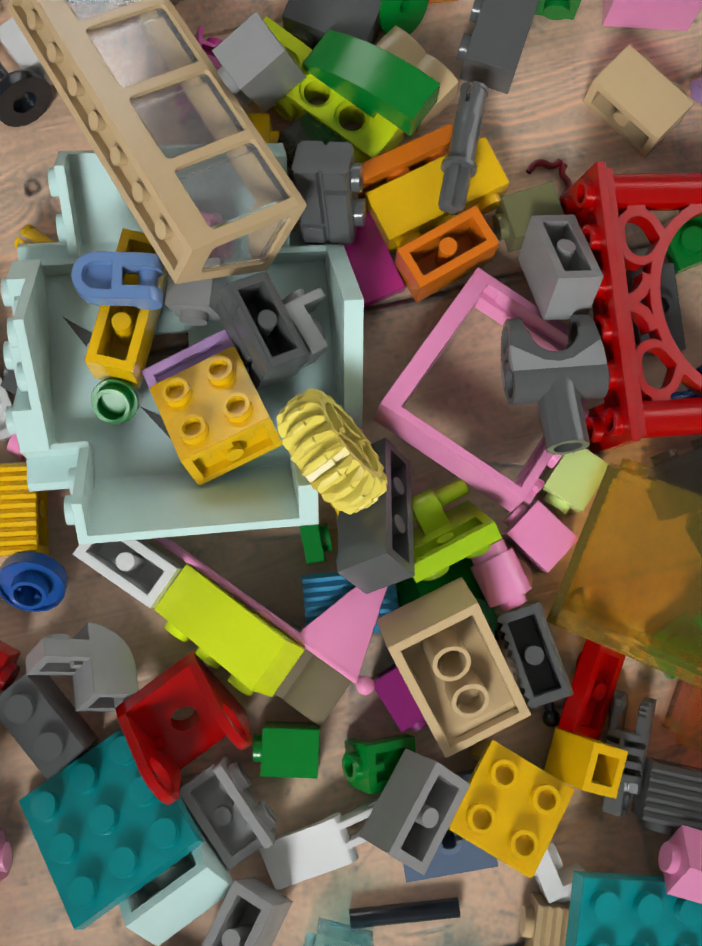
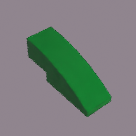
M328 30L302 63L303 69L374 119L377 114H380L409 136L413 134L438 100L439 82L394 54L348 34Z

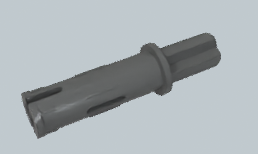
M473 81L471 93L469 82L463 83L460 87V97L448 156L441 163L444 177L438 206L441 211L448 212L451 215H457L465 209L470 180L477 173V165L474 160L486 99L489 95V88L478 81Z

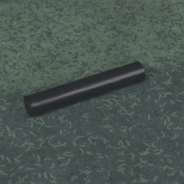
M456 897L349 909L351 929L460 918L459 900Z

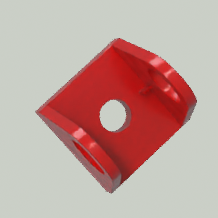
M191 651L115 707L117 719L143 780L152 793L166 805H171L180 797L181 769L225 736L242 751L252 744L249 718L244 707L194 651ZM181 707H192L195 709L194 713L187 719L175 720L171 718L172 714Z

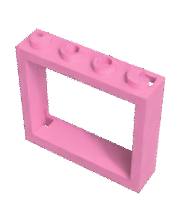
M477 267L383 398L373 420L509 512H512L523 501L530 505L535 495L545 484V481L539 478L546 465L552 469L562 457V455H553L546 452L544 436L513 482L404 409V406L474 307L502 326L506 319H522L525 330H529L532 339L546 350L561 351L566 349V345L569 344L568 326L559 320H543L536 305ZM582 400L583 406L585 405L587 400ZM583 407L586 419L590 411Z

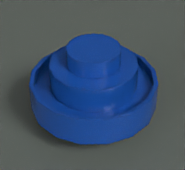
M31 551L20 552L6 558L0 567V596L11 606L30 612L48 611L58 606L65 596L68 575L64 567L52 557Z

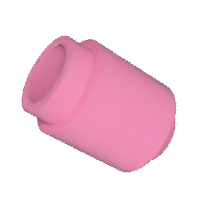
M503 539L492 543L491 548L485 554L471 558L474 565L470 569L489 608L499 605L501 611L506 612L528 601L524 593L531 590L532 587L513 548L507 549Z

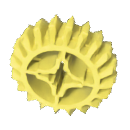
M309 388L304 393L297 394L287 402V405L277 415L278 433L283 438V446L291 454V460L296 463L301 470V475L307 478L312 488L322 495L324 501L332 503L335 509L349 515L357 513L364 508L367 509L379 500L378 497L387 491V476L383 472L384 466L379 461V455L373 450L371 442L367 440L362 429L355 424L352 416H349L341 405L336 404L331 396L318 389Z

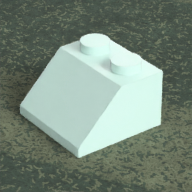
M187 806L186 808L204 843L119 904L125 927L155 946L161 945L225 898L233 883L228 868Z

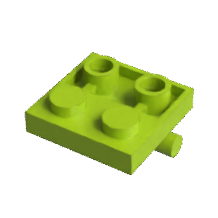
M460 478L435 491L429 488L412 497L413 523L416 522L418 525L413 529L415 576L412 578L416 583L422 580H435L448 572L450 565L465 557L468 559L479 557L491 548L492 543L502 539L495 521L469 500L444 512L442 507L470 493L465 481Z

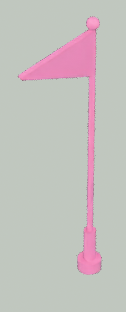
M14 434L9 439L7 450L22 462H26V458L20 453L17 436ZM153 538L356 684V689L360 694L369 695L373 692L375 688L374 680L369 676H360L359 674L387 587L365 594L357 587L353 588L298 632L169 538Z

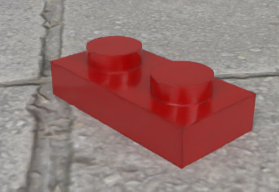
M586 638L583 650L577 658L576 672L571 684L574 694L566 697L563 702L559 728L573 734L599 740L627 652Z

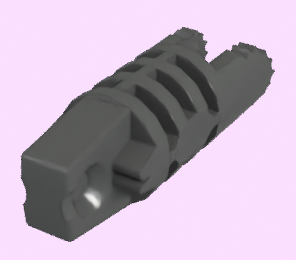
M615 689L605 743L628 751L617 797L615 799L604 796L603 812L622 817V815L624 816L628 812L631 793L640 795L657 699L643 698L638 710L636 730L624 728L629 704L628 693Z

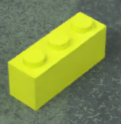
M187 563L154 608L157 613L167 620L164 628L170 634L183 642H187L189 639L198 646L195 654L201 660L216 669L220 665L231 673L228 682L240 692L250 697L254 692L272 697L305 650L281 630Z

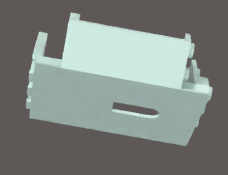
M266 143L287 174V156L283 143ZM202 146L162 147L160 150L165 157L174 158ZM94 150L59 151L54 168H48L50 193L52 197H59L62 214H56V229L59 242L18 244V261H12L7 278L1 279V295L4 306H12L14 316L7 319L9 341H5L3 344V356L7 370H14L18 387L13 406L6 407V425L10 435L16 434L20 453L26 458L29 492L70 489L71 495L64 497V514L66 524L75 525L79 545L319 524L318 491L312 488L311 483L305 476L301 475V470L291 460V454L283 445L198 486L180 462L171 439L141 408L143 407L160 415L144 377L142 378L140 389L135 388L139 396V408L132 419L124 423L109 424L96 416L91 404V394L96 385L102 380L93 378L84 361L89 343L85 346L64 318L92 333L100 305L90 304L79 296L72 283L71 271L78 258L86 253L95 251L116 252L122 228L144 232ZM223 153L175 172L200 213L220 216L223 225L250 215L256 204ZM292 230L268 270L260 272L268 273L281 300L299 289H304L307 294L319 287L322 288L326 296L309 315L321 324L328 347L314 363L302 368L295 376L263 389H258L257 392L277 431V415L287 405L289 400L299 393H304L309 388L321 390L326 395L331 396L336 404L341 405L344 411L349 416H352L355 424L358 427H362L364 299L343 244H331L330 240H327L325 243H305L304 239H302L301 230ZM244 236L230 241L227 252L220 256L226 265L253 261L246 249ZM260 272L229 276L228 284ZM164 298L154 335L188 333L190 347L224 330L225 327L222 321L208 320L205 326H193L182 323L180 318L165 305Z

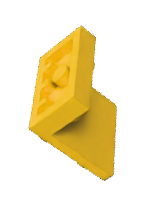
M235 347L223 350L150 388V392L180 462L198 486L283 445V441Z
M483 739L475 743L470 753V756L479 762L468 781L471 785L448 829L524 876L532 878L575 789L492 739Z

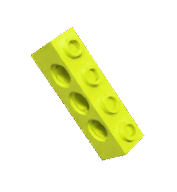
M266 16L263 19L306 76L304 80L273 105V108L280 116L288 121L295 119L306 127L308 135L314 141H323L324 145H327L329 142H351L354 147L355 163H363L396 148L401 143L405 132L380 114H377L373 119L303 69L302 63L311 53L312 49ZM315 97H322L327 100L321 105H313L308 102ZM348 122H356L362 127L356 131H348L342 126Z

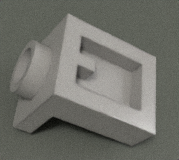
M321 287L307 294L304 289H299L282 300L310 354L305 363L302 364L301 369L314 363L328 347L321 324L309 315L326 296Z

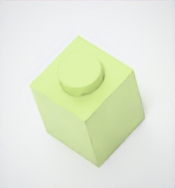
M587 449L563 454L557 464L552 469L549 468L542 479L545 481V484L538 492L544 496L542 503L562 516H565L567 512L572 515L583 512L612 466Z

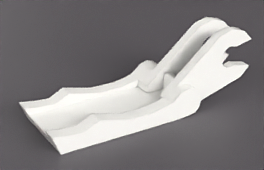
M379 798L359 806L344 816H341L340 812L334 813L316 823L284 833L276 837L274 844L267 849L262 846L259 851L275 890L277 891L336 870L358 860L359 856L355 846L366 842V840L359 836L362 828L349 835L346 827L368 818Z

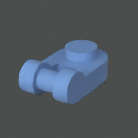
M95 251L79 257L73 265L71 271L72 283L79 296L90 304L135 306L143 310H156L163 306V291L158 288V278L164 273V265L157 254ZM125 274L138 275V285H124Z

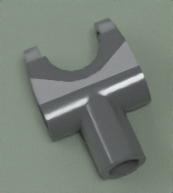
M588 314L571 316L568 325L569 344L566 345V349L561 351H550L540 347L532 339L529 330H525L524 323L520 318L506 319L503 325L501 336V374L506 400L509 405L538 403L546 452L553 455L574 453L590 445L582 400L602 399L606 396L609 388V371L604 346L596 324Z

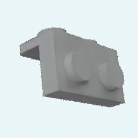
M225 754L181 785L180 796L228 870H230L262 846L267 849L274 844L277 835L274 827L278 825V821L268 804L264 800L258 803L248 789L252 783L242 765L238 761L231 763Z

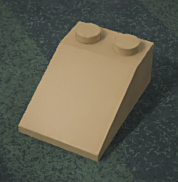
M462 577L376 619L387 649L445 758L531 716L487 620Z

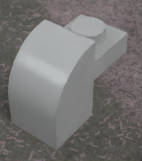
M87 622L72 639L67 634H53L42 638L25 657L26 675L72 676L75 712L116 711L115 707L139 690L135 660L130 648L118 634L100 624Z

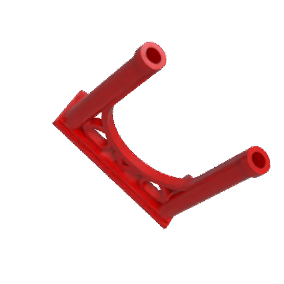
M596 161L559 198L564 215H575L604 276L592 307L593 320L598 329L606 355L609 371V388L604 397V403L588 409L590 412L586 417L590 452L600 454L641 441L643 438L702 434V374L687 361L673 340L664 316L660 290L662 265L670 242L680 227L687 221L702 216V173L613 174L612 168H606L605 161ZM650 211H679V213L662 226L657 217ZM626 223H633L639 226L651 245L645 256H638L627 247L624 232ZM643 268L642 273L634 278L633 287L630 293H628L625 269L637 271ZM632 321L639 328L641 336L649 334L650 339L635 345ZM645 352L656 355L667 368L664 381L659 389L651 387L644 379L642 357ZM681 382L686 388L701 397L671 399L670 395L678 389Z

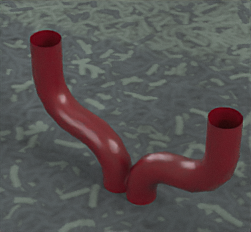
M538 159L532 162L526 169V172L531 174L537 166H543L547 169L560 167L559 176L566 185L560 197L572 186L571 179L565 173L568 166L560 159L554 163Z

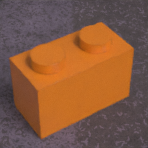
M477 205L398 248L395 266L414 300L418 303L475 271L477 267L480 268L491 262L500 243Z

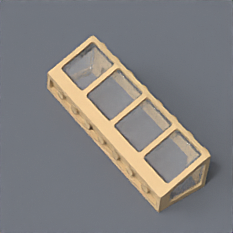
M8 0V11L174 283L180 284L268 270L307 204L233 93L216 72L217 69L170 0Z

